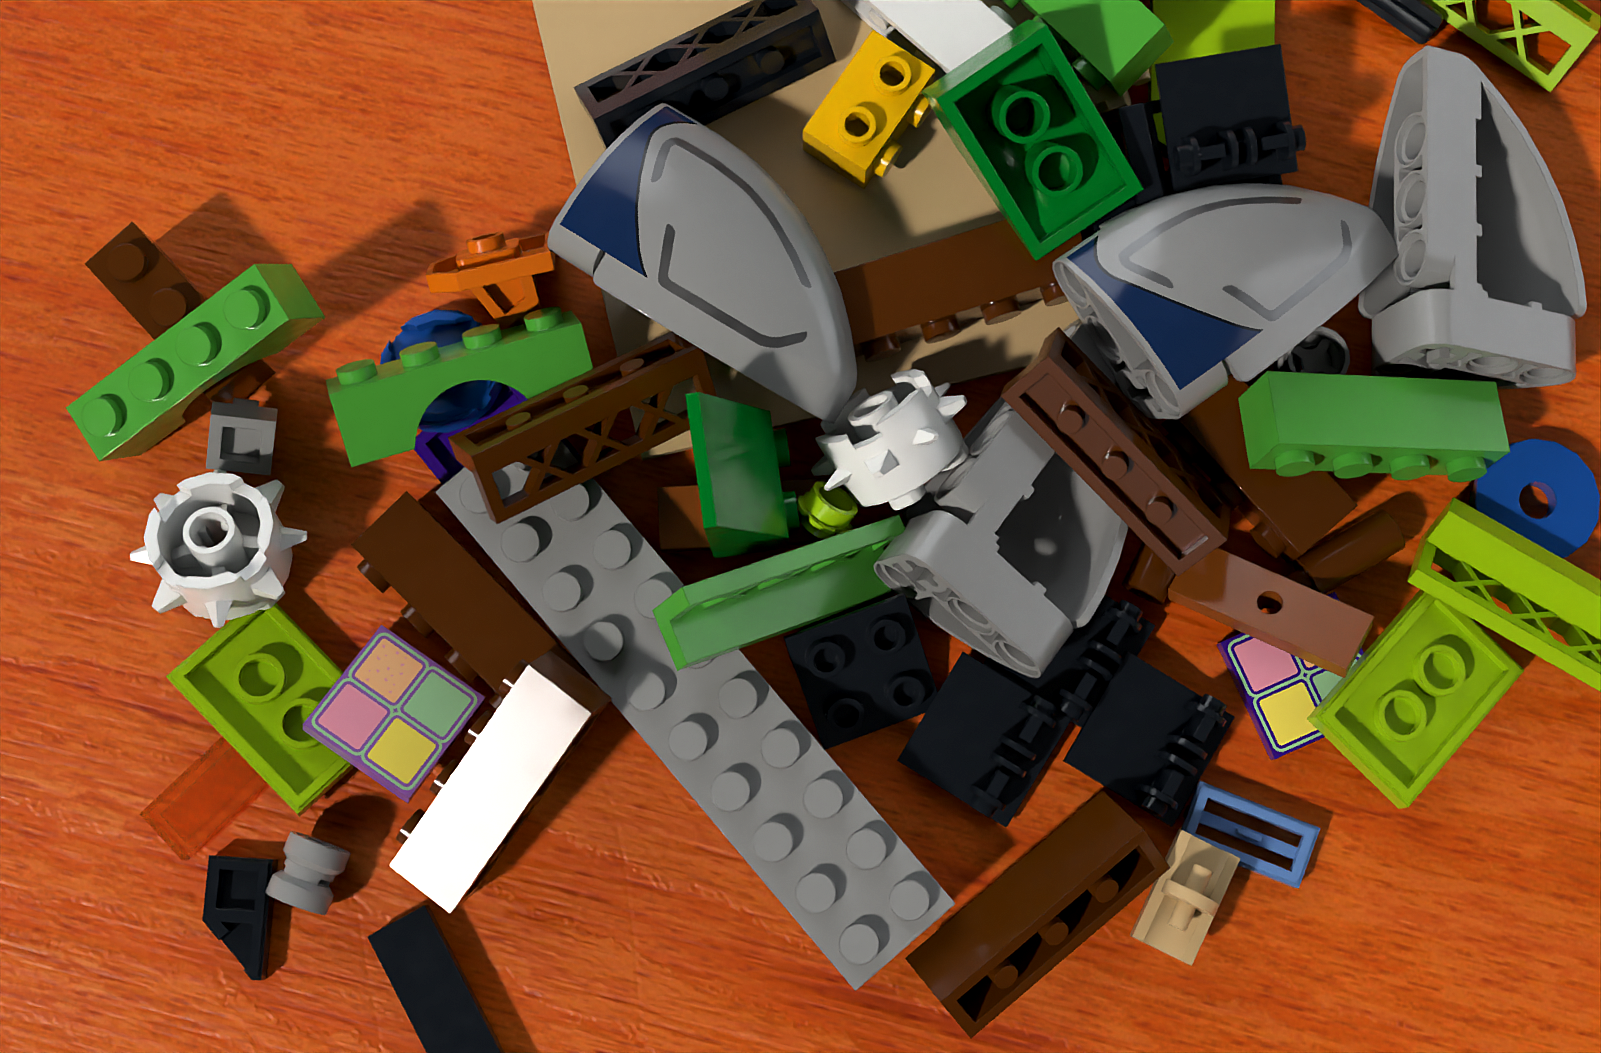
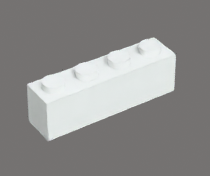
M840 0L876 32L934 68V82L1017 27L1012 17L1003 9L995 5L989 8L981 0Z

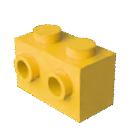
M872 30L804 127L803 150L863 189H865L875 173L884 178L902 151L903 146L897 143L909 123L918 128L932 109L922 90L933 84L935 69Z

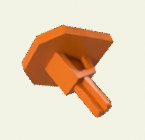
M492 232L466 240L468 249L429 264L426 279L430 293L471 290L502 329L525 324V315L543 309L539 304L540 294L535 274L555 270L556 254L550 251L547 244L549 232L509 240L504 239L503 232Z

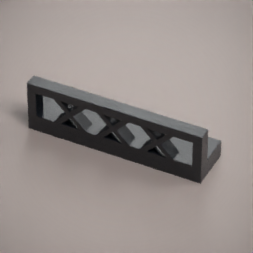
M751 0L573 88L580 103L592 120L606 150L636 120L661 103L672 106L705 126L836 62V58L819 9L811 0ZM790 6L793 7L777 16H772ZM727 37H732V38H730V39H728V40H726V41H724V42H722V43L715 44V43H717V42H719V41H721V40H723V39H725V38H727ZM677 64L664 71H659L669 65ZM616 91H621V92H619V93H617V94H615V95H613V96H611V97H609V98H607V99H605V100H603V101H601V102H599V103L597 102L598 100H600V99H602V98H604V97H606V96H608V95H610V94H612V93H614V92H616Z

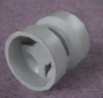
M1320 326L1275 361L1274 371L1345 375L1350 364L1349 349L1345 340L1336 331Z
M290 831L283 848L286 856L284 863L286 866L284 870H280L272 875L265 893L294 907L326 915L334 897L329 884L333 882L336 875L344 872L351 853L318 838Z

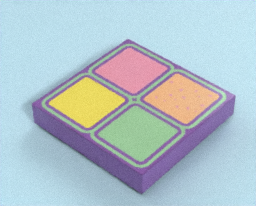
M381 625L305 720L302 730L400 799L409 803L483 705L486 697Z

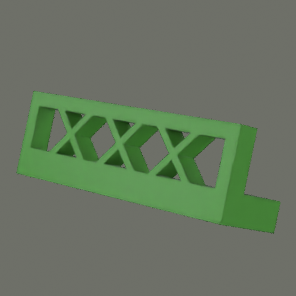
M900 515L681 587L652 610L677 671L894 593L877 576L873 565L884 552V547L904 532L905 526Z

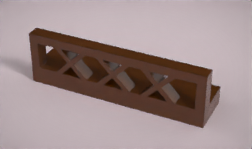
M1060 327L1055 329L1044 339L1038 358L1004 386L1001 397L1177 576H1180L1227 541L1232 505Z
M670 332L448 437L456 460L473 473L490 519L499 524L690 430L687 409L678 414L664 409L674 385L692 377L696 392L716 397L717 394L703 350L674 332ZM652 396L649 403L643 401ZM631 406L645 411L635 435L623 441L608 436L618 412ZM660 417L666 419L658 423ZM596 423L593 430L587 428ZM573 434L589 439L579 462L567 468L551 464L560 440ZM603 445L610 446L601 451ZM539 451L536 458H535V457H532V456H529V455H531V454H533V453ZM515 462L531 466L532 468L522 490L501 499L492 473ZM546 472L553 474L544 479Z

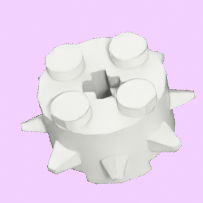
M910 369L891 374L896 386L883 390L871 397L865 387L850 396L834 424L822 420L820 425L825 434L815 439L824 456L812 467L811 472L814 476L832 475L824 489L830 491L840 485H844L851 498L862 508L889 502L893 510H901L916 503L926 492L924 483L939 472L958 466L968 457L969 449L962 438L960 430L952 419L967 404V399L964 395L944 396L951 384L946 382L934 388L924 371Z
M214 469L213 473L208 472L184 479L177 484L180 491L175 495L159 493L154 498L159 512L154 507L149 514L144 534L145 546L132 551L130 557L132 561L153 565L161 576L162 580L152 603L153 609L161 614L183 605L195 617L211 619L213 627L220 628L224 626L226 620L246 616L258 610L272 608L285 595L286 592L283 585L289 577L293 557L291 547L306 541L308 536L307 531L284 527L275 512L285 488L280 481L276 479L254 488L245 484L243 479L235 474Z

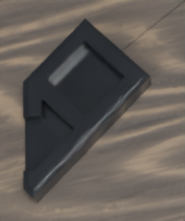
M209 855L202 921L218 940L223 941L243 965L245 973L251 980L267 979L274 898L265 893L272 875L277 872L278 859Z

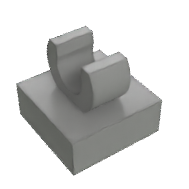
M233 398V404L213 401L206 469L270 475L278 409L258 407L259 401Z

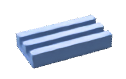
M1198 781L1192 792L1193 797L1190 805H1187L1183 815L1182 827L1178 830H1183L1210 845L1241 858L1238 863L1239 867L1299 889L1320 828L1205 782ZM1207 799L1302 836L1298 847L1204 811ZM1200 823L1291 859L1293 862L1290 870L1195 834L1198 824Z

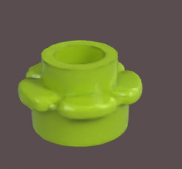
M823 481L816 482L809 492L799 496L797 508L802 514L800 522L803 527L814 536L827 539L835 534L839 535L853 530L850 522L857 514L858 507L851 496L841 488L836 487L830 491L825 490L824 486L827 482Z

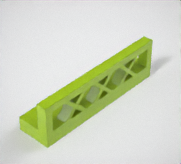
M1423 0L1441 12L1446 22L1549 92L1553 90L1592 41L1601 26V16L1578 0H1505L1511 4L1514 27L1489 30L1478 22L1475 0ZM1465 2L1467 14L1452 4ZM1522 12L1537 23L1524 25ZM1551 31L1570 44V46L1549 71L1528 56L1526 35ZM1516 37L1517 48L1504 39Z
M1453 497L1420 539L1407 582L1601 692V580ZM1432 562L1449 571L1457 582L1431 569ZM1493 596L1507 604L1513 614L1499 608L1491 597ZM1547 628L1563 636L1570 647L1554 639Z

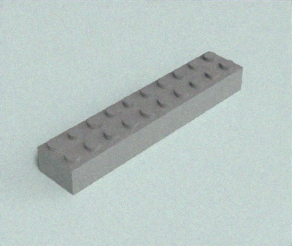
M560 440L551 464L567 468L579 462ZM537 451V452H535V453H533V454H531V455H529V456H532V457H535V458H536L539 451ZM515 462L492 473L501 499L522 490L532 468L531 466ZM466 467L436 491L437 495L596 684L612 697V703L855 991L956 904L739 649L677 671L652 610L685 585L593 478L499 524L490 519L474 475ZM546 472L544 479L553 474Z

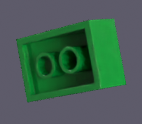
M1027 19L922 90L923 95L954 145L1035 261L1144 189L1046 24Z
M701 392L685 394L703 526L714 558L789 548L788 530L800 529L795 490L782 492L779 468L791 466L786 428L773 430L771 412L768 410Z

